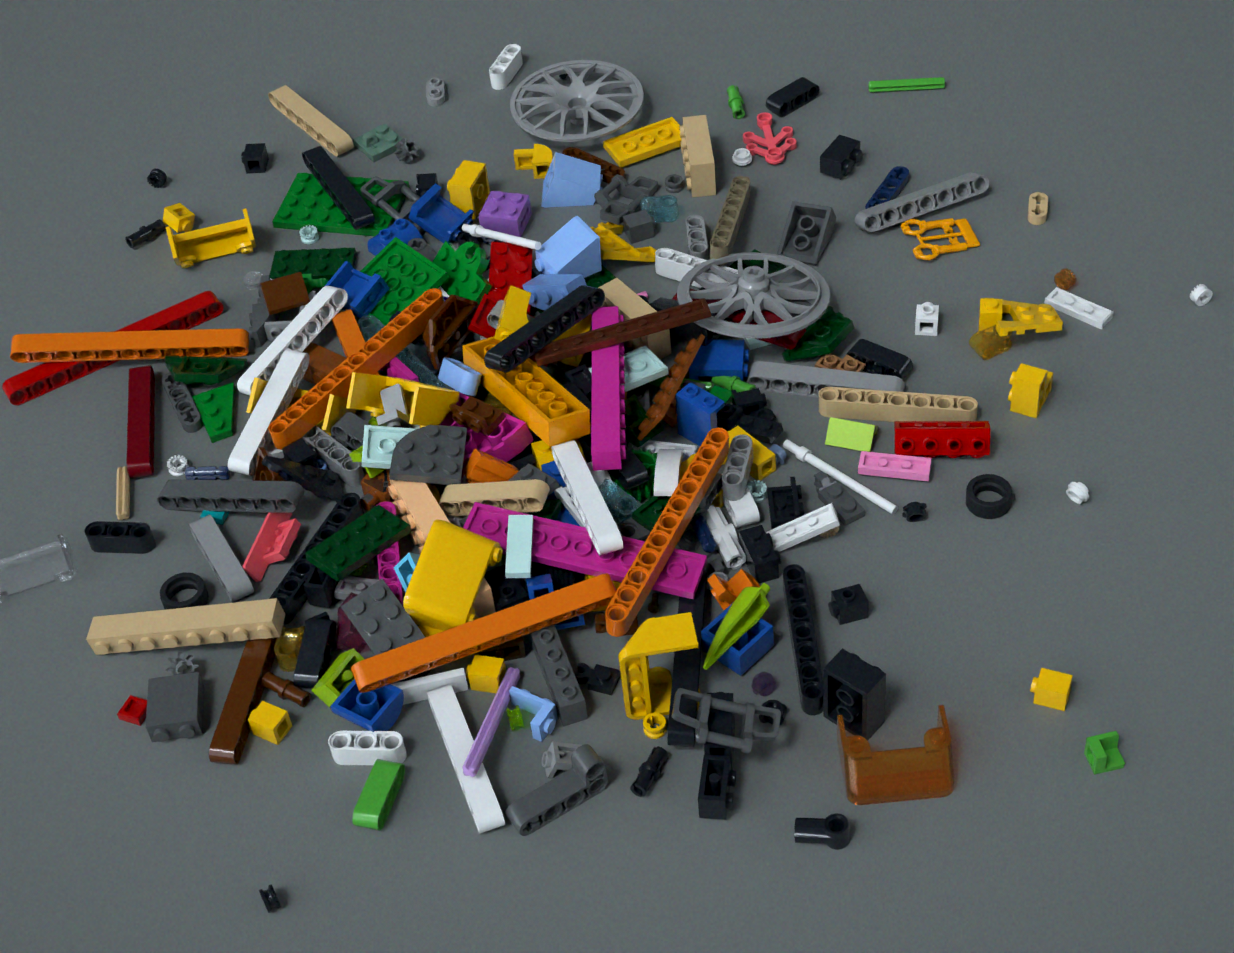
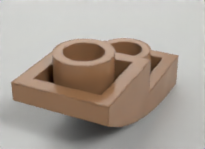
M832 353L822 355L815 363V367L854 372H862L866 366L865 363L847 354L842 359Z

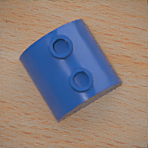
M397 219L394 224L380 230L379 234L368 241V251L376 256L395 237L407 245L411 239L423 238L410 221Z
M354 679L333 702L331 709L334 714L368 731H388L400 715L404 694L402 689L391 684L369 692L360 693Z

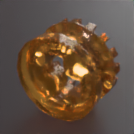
M1064 268L1054 276V281L1060 289L1068 290L1076 283V278L1070 269Z

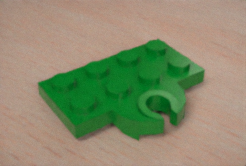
M444 242L432 261L449 275V278L441 287L449 296L452 294L477 301L479 306L484 294H488L492 287L482 276L489 264V260L486 259L485 250L474 242H465L458 249L452 243Z

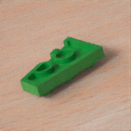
M234 382L192 396L211 443L233 436V407H235L234 394L236 390Z

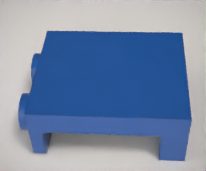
M435 183L412 205L409 219L442 243L445 241L451 243L453 240L456 241L457 236L462 233L463 224L472 225L474 211L470 209L467 213H464L440 196L442 187Z
M348 261L342 264L325 285L344 289L348 294V300L342 310L351 309L354 316L363 320L390 289L380 275L375 273L371 277L354 269Z
M712 340L707 346H700L689 367V379L699 380L700 376H738L744 381V377H748V364H745V362H749V349H745V340Z
M688 383L675 395L678 434L701 446L708 432L713 428H717V412L725 404L720 398L693 383Z

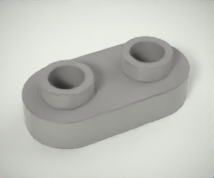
M437 77L431 78L426 83V99L430 106H440L446 100L444 81Z

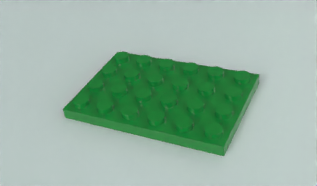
M298 173L272 223L274 228L300 230L306 227V225L308 227L313 225L317 228L318 232L376 236L380 230L391 226L395 219L380 207L374 206L371 201L361 194V187L372 178L345 176L369 206L375 219V223L355 230L313 174ZM385 180V181L388 182V183H390V182H392V181H398V180ZM404 181L407 187L410 188L409 181ZM375 185L368 192L375 196L384 187ZM403 193L394 194L386 202L399 212L406 196Z

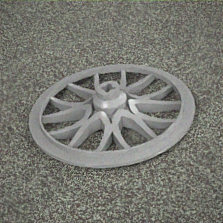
M573 60L544 67L527 76L513 91L510 99V110L515 122L523 130L534 136L561 142L586 141L611 134L630 123L642 108L644 92L640 81L625 68L597 60ZM574 72L582 73L577 77V75ZM592 72L604 74L593 84L585 86V82ZM567 73L572 83L569 87L563 86L552 77ZM612 77L618 79L616 81H609ZM545 80L548 82V84H539ZM622 87H628L631 93L605 94L608 91ZM529 91L542 92L552 96L525 98ZM633 100L629 110L617 103ZM522 105H534L525 114L521 111ZM610 109L624 116L614 123L597 110ZM555 111L535 126L527 120L542 112ZM589 119L598 121L607 127L588 132ZM570 120L573 124L584 123V133L564 134L567 121ZM560 121V134L542 130L544 127Z
M748 252L729 254L718 259L713 258L692 268L679 283L677 300L678 304L682 305L692 302V298L722 299L708 304L710 312L717 313L715 317L711 316L694 323L709 331L731 337L771 338L797 332L816 322L829 306L830 290L825 279L816 270L803 262L776 254ZM742 260H764V267L750 266L743 270ZM738 261V274L722 269L717 265ZM768 261L788 265L787 268L768 274ZM709 269L729 283L708 281L699 275ZM796 270L807 275L806 278L796 282L778 283ZM693 281L706 289L689 291ZM813 281L818 292L801 289ZM785 299L816 300L811 306H805L788 302ZM743 308L746 311L740 323L724 321L734 311ZM763 308L772 311L784 321L768 324L761 311ZM789 313H795L800 315L792 317ZM754 319L757 325H752L750 323Z

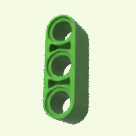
M381 759L375 761L355 806L352 818L353 825L382 830L402 785L405 775L404 764Z

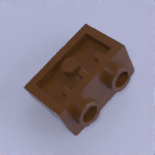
M472 396L461 406L454 403L449 406L453 414L452 418L459 425L464 424L474 432H481L487 436L506 418L504 411Z

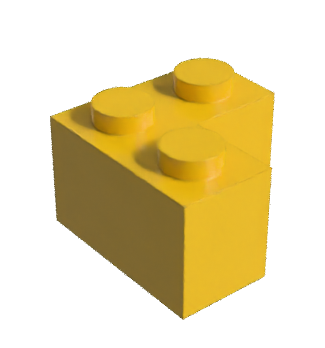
M1021 363L1017 371L1012 372L1009 384L1012 385L1008 395V401H1011L1010 411L1037 418L1052 389L1053 372Z

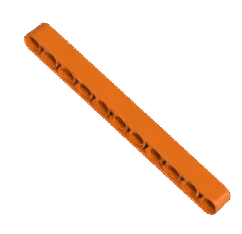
M432 288L425 291L277 417L268 427L275 447L282 450V448L299 440L325 418L330 394L348 398L352 372L374 375L422 334L428 320L444 303L441 290Z
M236 328L17 334L12 337L10 358L18 363L165 359V356L243 357L249 352V333L244 329Z
M713 428L706 435L606 608V631L611 636L620 637L628 632L729 452V434L725 429Z
M601 574L364 659L352 665L351 671L359 692H369L609 605L617 590L610 574Z

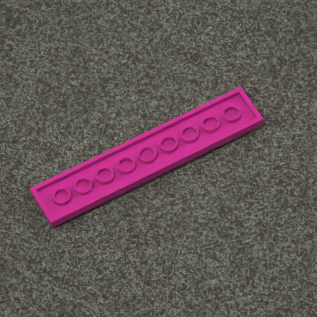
M475 502L463 528L498 542L503 550L502 554L506 555L508 516L529 514ZM533 515L531 561L592 576L608 573L613 581L622 582L645 541L621 536L623 549L599 556L585 527ZM675 548L651 590L694 599L707 563V556Z

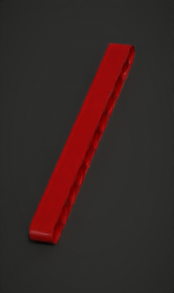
M205 291L115 332L189 330L219 316L223 312L224 306L212 291ZM120 360L45 362L7 379L2 385V390L11 404L22 405Z

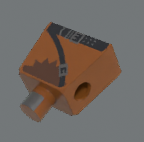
M390 469L382 471L373 478H370L367 473L362 479L361 486L364 496L361 498V503L366 510H370L375 504L381 502H394L388 490V486L391 485L389 479Z

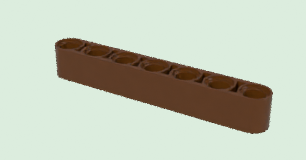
M282 631L280 637L247 640L210 744L209 759L211 762L239 763L251 730L248 718L251 712L259 706L265 688L261 685V680L271 670L281 641Z

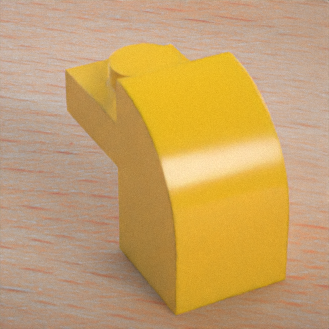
M534 144L533 149H514L516 170L533 169L534 179L545 178L553 159L552 151L549 147L542 144Z

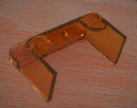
M938 705L937 728L929 729L924 734V747L871 752L870 744L864 737L846 736L843 715H837V744L846 796L851 803L855 805H869L947 797L953 792L955 779L952 743L944 705Z

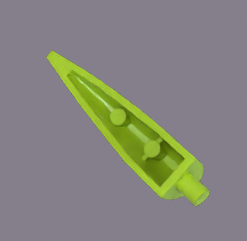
M762 583L759 588L746 587L741 591L715 633L703 665L705 670L710 668L743 634L760 620L770 606L766 598L771 589L769 585Z

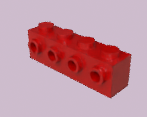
M894 421V453L906 456L923 455L925 458H935L937 455H946L949 458H958L960 455L982 458L984 455H990L989 421Z

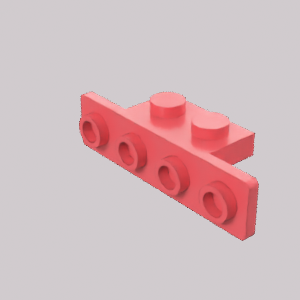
M268 512L242 566L244 571L255 582L262 580L269 564L283 561L288 557L289 550L293 541L297 538V533L301 526V523L296 518L290 520L292 513Z

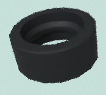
M983 474L976 476L968 483L966 488V506L975 516L983 519H995L1002 517L1011 507L1012 487L1003 477L994 474ZM982 491H993L1003 498L995 502H985L978 499L975 495Z
M183 572L175 574L168 578L160 589V599L165 610L205 606L209 600L208 591L203 579L194 573ZM181 590H197V593L186 601L174 602L171 600Z

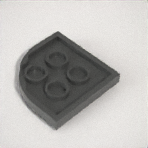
M427 425L408 433L394 448L389 479L444 485L461 484L467 428Z

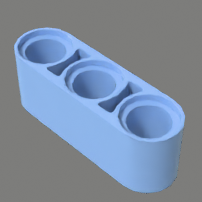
M444 357L437 379L460 393L476 396L482 374L458 360Z

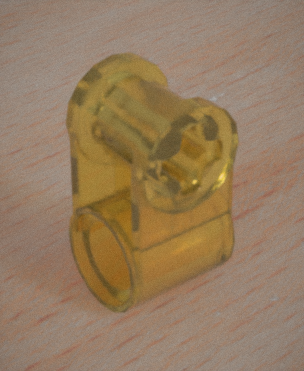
M996 325L972 335L969 345L983 360H988L1011 349L1012 342L1010 336L1013 334V331H1009L1008 336H999L996 331Z
M283 625L281 635L277 637L274 646L277 662L282 671L291 672L295 670L305 626L286 628Z

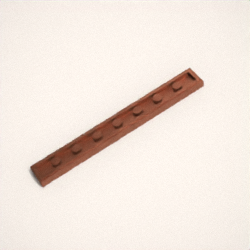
M705 298L553 341L534 354L535 360L539 367L711 317V312Z

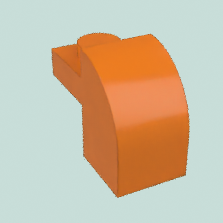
M743 569L737 572L728 582L716 574H713L707 580L713 588L710 590L723 611L736 600L744 588L760 587L755 577Z

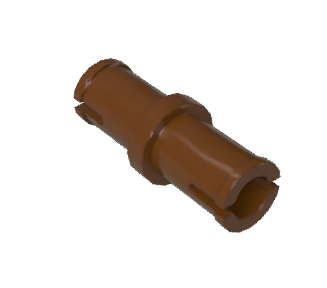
M267 672L261 680V685L277 693L279 698L283 700L289 699L301 707H305L311 699V693L295 686L293 681L289 679L284 680L271 672Z

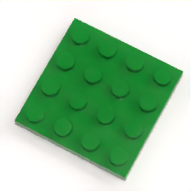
M395 237L360 271L371 277L375 273L380 275L390 288L366 318L382 329L389 323V319L397 310L402 312L425 291L432 288L438 289L449 278L448 273Z

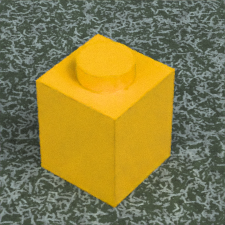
M980 298L978 333H998L996 331V322L1002 321L1003 299Z
M474 655L472 664H468L466 669V679H469L471 690L497 693L506 673L504 659Z
M1041 668L1039 677H1033L1030 692L1034 693L1033 703L1065 711L1071 691L1073 675Z
M262 701L248 718L253 735L276 745H279L293 727L288 711L265 701Z

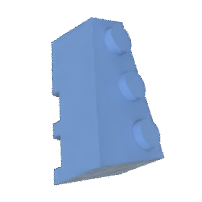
M539 274L522 286L525 291L531 292L529 305L545 311L579 286L586 285L583 274Z

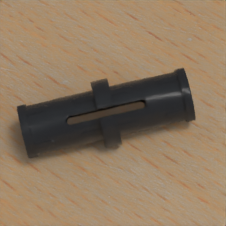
M159 219L148 226H142L139 228V231L125 237L126 243L130 248H134L144 241L148 242L152 240L153 236L166 230L165 224Z
M653 747L647 761L639 767V774L630 787V790L639 797L643 795L644 797L651 783L659 777V770L668 757L667 751L662 747Z

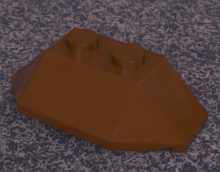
M451 294L428 320L423 333V341L434 369L438 370L441 367L443 358H449L471 332V330H468V327L478 308L477 301Z

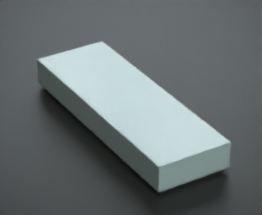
M533 515L508 516L506 578H531Z

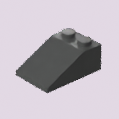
M792 201L777 255L786 256L805 264L817 265L831 238L836 222L833 208Z

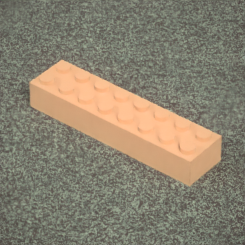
M390 480L391 485L388 486V490L392 499H394L392 503L396 507V513L401 515L400 519L410 525L411 532L409 534L414 545H419L418 549L421 554L433 522L436 519L449 523L450 521L426 483ZM485 578L482 580L473 605L478 618L495 613L492 591Z

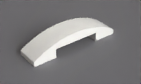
M659 449L655 467L654 496H672L679 484L684 449Z

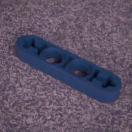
M903 166L894 167L867 202L865 209L896 199L909 181V170Z

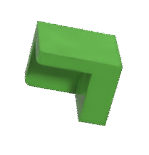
M1117 731L1086 738L1084 754L1094 775L1124 768L1125 762L1117 748L1119 740Z

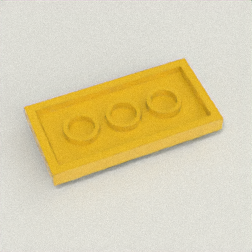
M673 117L604 140L603 148L619 167L628 166L681 147L680 125Z

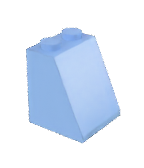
M555 152L543 180L541 207L594 205V194L598 190L603 189L600 186L603 179V174H600L601 165Z
M579 216L573 217L544 242L539 250H535V266L543 274H583L585 278L602 270L600 237Z

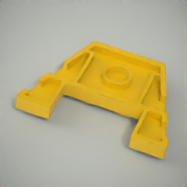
M601 222L598 223L597 228L590 227L600 237L601 259L655 262L656 249L651 246L634 248L616 235L622 234L624 226L621 224L617 225L610 222L605 224Z
M1003 300L1002 313H1010L1014 321L996 322V331L999 336H1008L1009 331H1016L1017 335L1025 334V330L1035 329L1036 333L1061 331L1063 321L1056 310L1049 304L1037 305Z

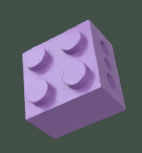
M491 191L479 214L480 225L485 229L521 237L532 215L529 195Z

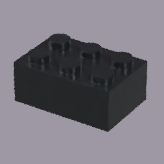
M842 648L823 668V717L867 742L885 722L886 673L879 667L865 662L858 655Z

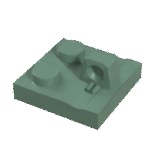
M383 124L354 138L353 143L371 161L376 162L394 153L397 149L395 144L403 138L389 126Z

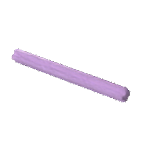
M508 668L462 767L465 776H476L511 699L509 690L512 686L516 687L520 679V670L518 668Z

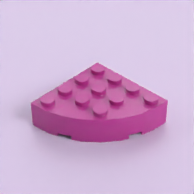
M460 393L459 401L456 405L461 406L469 396ZM450 411L440 425L467 428L463 461L464 469L475 448L505 462L521 453L534 440L526 422L504 413L506 418L487 436L481 432H474L464 424L459 425L456 423Z

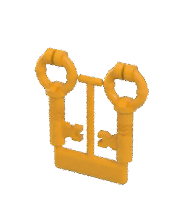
M949 218L927 222L925 220L909 219L900 226L905 235L917 236L920 242L913 249L916 259L930 261L939 256V254L966 251L967 248L980 246L978 238L965 218L957 220ZM917 224L920 230L913 231L909 225ZM956 224L960 232L953 233L952 226ZM935 228L944 229L945 234L921 237V234L927 230ZM957 236H963L966 242L960 243ZM949 238L951 244L938 246L937 244L924 243V241ZM921 249H931L932 255H924Z

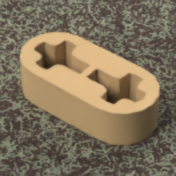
M1035 192L1029 197L1028 221L1033 225L1044 224L1047 220L1048 196L1046 194Z

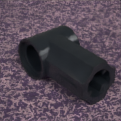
M834 813L827 816L826 819H795V843L827 844L832 849L839 850L845 848L850 842L848 819L842 814Z

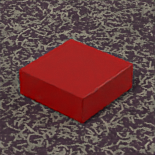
M130 695L117 713L118 718L141 726L146 719L147 700Z

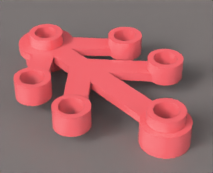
M767 112L757 115V125L763 130L765 138L757 136L750 131L743 133V142L747 144L746 149L750 151L751 155H761L765 157L766 162L772 165L783 162L785 159L784 153L797 148V141L792 138L793 128L790 126L783 127L781 132L773 138L770 128L772 125V115ZM786 139L781 147H776L782 140ZM757 144L767 147L768 150L758 147Z

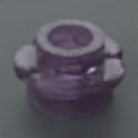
M761 672L754 676L751 687L754 694L768 696L774 691L776 682L770 673Z

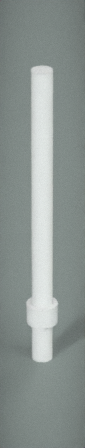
M463 224L462 226L463 232L470 233L474 237L483 236L535 250L541 248V243L538 241L485 229L481 225Z
M788 439L783 443V448L795 454V457L803 463L808 462L892 515L897 512L898 506L817 458L806 447H799Z

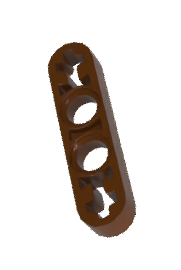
M569 147L562 152L564 155L601 165V169H605L601 170L600 173L603 174V182L609 184L617 174L625 178L623 168L583 150Z

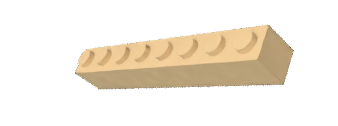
M274 598L97 616L92 619L86 640L96 655L268 639L280 637L285 612L278 599Z

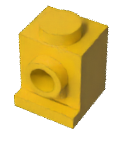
M181 203L164 207L162 221L165 226H170L177 233L192 230L195 219L194 213Z

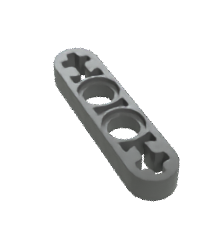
M171 373L164 375L162 378L164 389L183 429L188 433L199 431L203 426V422L186 385L183 382L175 381ZM181 393L184 394V395L181 396V397H177V398L174 397V396L177 395V394H181ZM184 407H190L188 410L181 411Z

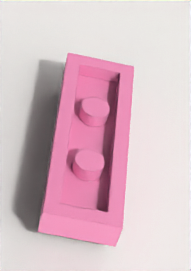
M861 451L858 474L929 482L932 458Z

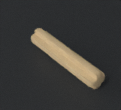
M127 466L117 469L116 515L117 519L121 521L123 519L127 520L130 517V477Z

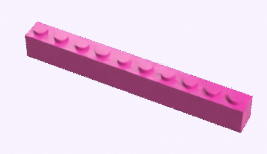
M618 306L599 307L592 312V330L624 321L623 315H619ZM624 342L592 351L591 455L593 471L622 469V459H626L625 445H621L626 444L625 429L621 430V428H626L625 414H621L625 413V399H622L625 398V386L621 385L625 384Z

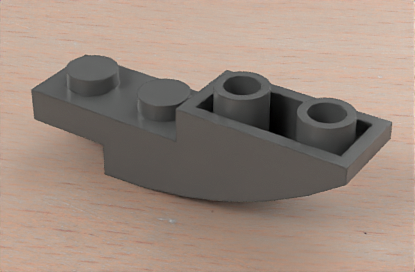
M269 275L261 276V283L270 280ZM258 285V294L261 298H258L257 304H252V313H249L252 326L249 327V334L251 340H255L257 348L261 347L268 340L264 328L265 322L278 321L281 313L269 315L260 285Z

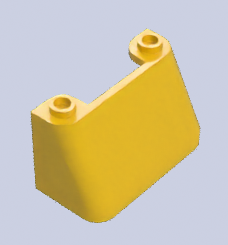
M436 519L430 528L404 596V609L415 624L445 631L478 619L473 605L487 567L494 566L502 558L503 550L500 544L447 521Z

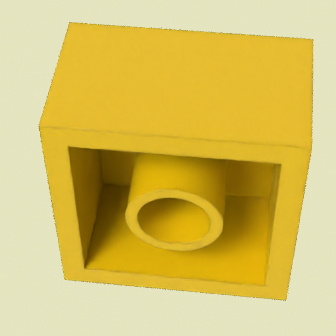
M463 160L460 166L456 168L453 177L449 179L447 190L450 194L451 204L464 213H467L470 209L474 211L472 219H476L490 194L486 163Z

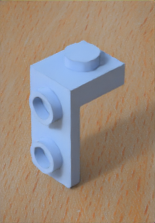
M512 686L509 690L512 705L535 714V717L530 722L533 739L542 742L547 734H551L558 720L556 705L547 698L542 699L531 694L526 689Z

